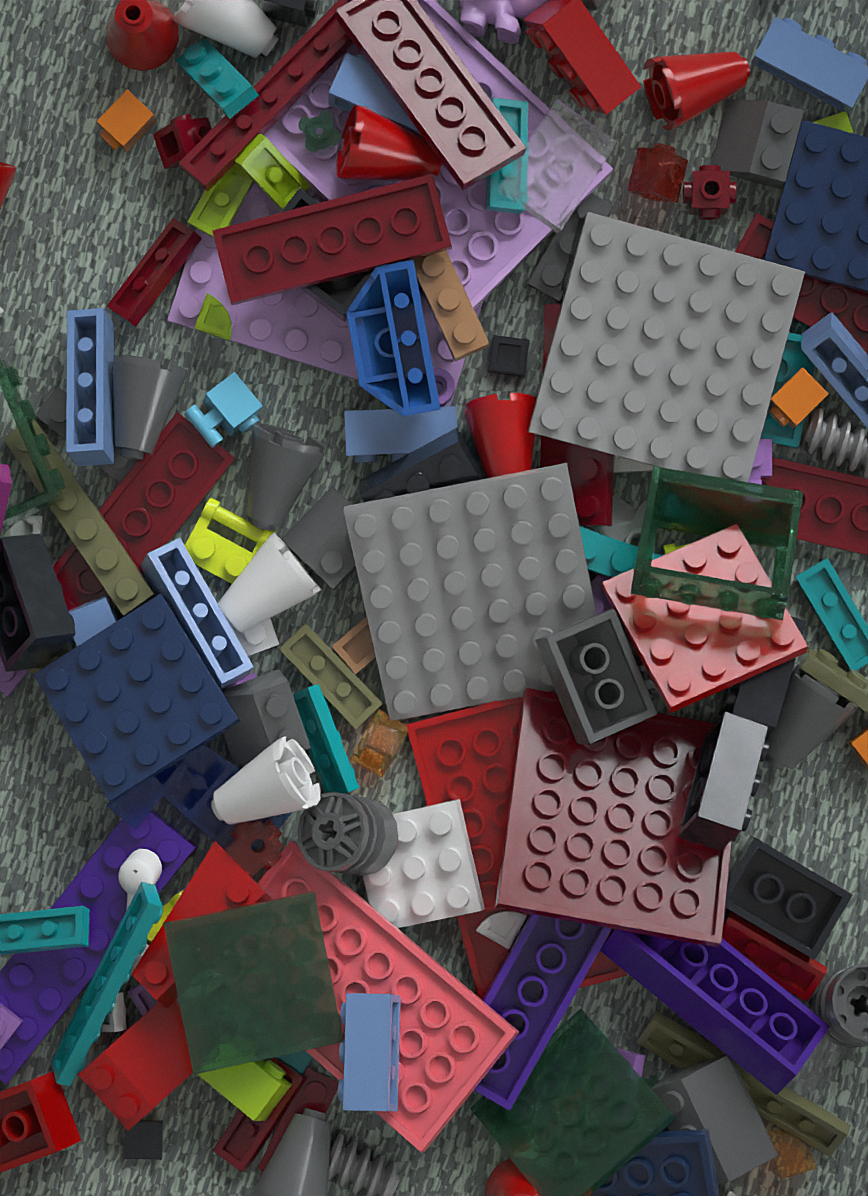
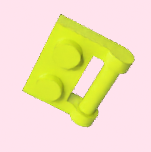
M210 497L184 546L197 566L233 584L267 538L275 531L261 529L252 525L251 522L220 506L221 502ZM212 519L257 542L253 552L209 530L208 527Z

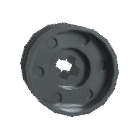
M337 792L321 794L320 801L316 806L305 809L300 817L297 830L301 852L304 858L315 868L328 872L359 876L377 873L385 867L395 853L398 840L397 822L391 810L381 801Z
M868 963L856 964L825 978L816 990L813 1002L814 1013L830 1026L824 1036L836 1045L846 1048L868 1045ZM856 1001L855 1009L859 1011L858 1014H853L854 1007L850 1005V1002Z

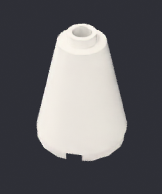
M186 0L173 19L180 26L254 58H257L260 53L267 56L279 39L274 35L277 27L253 0Z
M274 532L267 538L226 591L218 605L232 630L236 628L239 632H243L315 596L322 589L315 579L307 574L308 572L302 566V563Z
M286 737L279 738L214 792V800L211 803L213 812L219 820H224L227 824L232 825L312 808L320 801L319 783L313 785L309 775L315 772V769L306 752L295 740L291 739L286 742Z

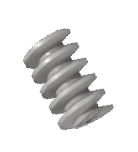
M817 408L808 422L799 448L804 442H807L809 455H812L819 447L822 448V460L824 461L832 453H835V465L838 467L847 458L850 460L849 471L851 472L862 464L864 465L863 477L867 478L868 436L865 438V427L858 425L851 432V420L845 419L837 427L836 414H831L823 421V409Z
M339 1133L330 1149L328 1181L336 1174H339V1187L343 1188L349 1181H353L352 1194L354 1195L363 1188H366V1196H376L377 1194L380 1196H393L405 1169L396 1174L397 1162L394 1160L384 1168V1155L382 1154L377 1155L370 1161L371 1149L368 1147L364 1148L359 1154H356L357 1141L352 1140L346 1147H343L344 1135Z

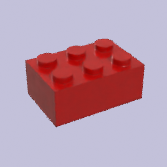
M547 0L523 19L529 28L525 31L527 37L537 49L543 48L550 57L547 61L549 68L559 79L565 78L571 87L568 94L579 108L582 109L585 106L590 112L596 111L607 115L641 88L637 79L581 0Z

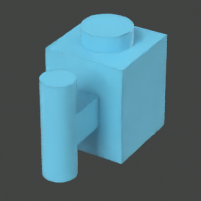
M233 372L205 394L203 404L209 410L206 415L196 405L190 407L184 415L211 448H214L223 441L222 436L215 429L217 426L221 425L230 437L239 430L242 434H245L254 427V424L260 421L257 415L260 414L263 406L239 376Z

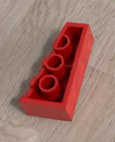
M215 841L135 967L132 975L156 1001L168 1008L275 901Z

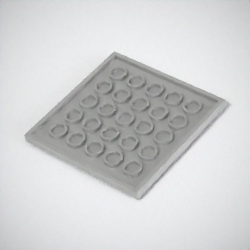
M587 212L528 432L746 490L805 271Z
M567 463L344 506L343 511L390 721L522 697L525 688L547 692L555 690L535 639L597 615Z

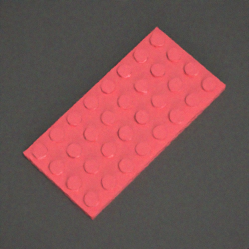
M291 840L258 882L275 902L227 949V953L210 967L339 1081L344 1079V1063L340 1061L339 1048L341 1041L345 1040V1025L341 1022L340 1012L342 1003L346 1002V993L401 995L398 1111L375 1112L420 1152H425L519 1034V1031L332 872L317 869L304 858L299 844Z

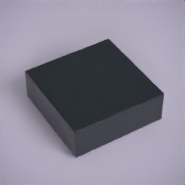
M493 335L488 372L525 377L530 340Z
M140 1120L129 1131L125 1128L124 1159L162 1160L163 1120Z

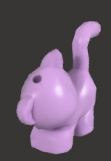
M459 0V5L462 9L460 21L463 23V28L475 37L485 36L488 24L495 25L499 41L515 44L519 43L521 29L517 18L527 17L547 0Z

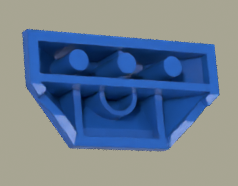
M414 260L377 266L346 311L359 385L403 417L441 410Z

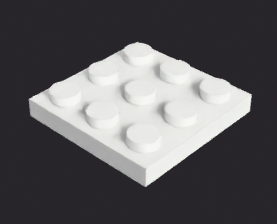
M460 799L394 813L393 816L397 822L398 831L395 853L388 864L377 873L363 876L369 904L397 928L484 910V902Z

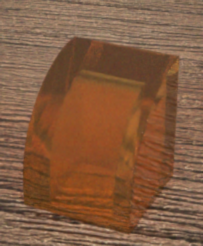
M378 709L350 760L383 777L408 733L406 724L399 720L390 719L389 714Z
M767 1130L778 1154L773 1158V1162L780 1179L817 1169L811 1152L799 1138L784 1130Z

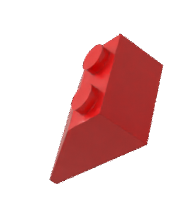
M177 1000L168 1008L158 1002L78 1075L129 1131L200 1067L218 1046Z
M53 1071L0 1092V1173L51 1155L82 1141L61 1084L56 1083Z

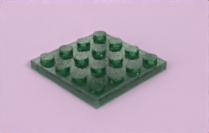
M314 891L163 923L194 1075L336 1044L344 1040Z
M582 1009L577 1011L553 1033L510 1111L485 1096L470 1107L472 1112L540 1196H590L676 1119L673 1113Z

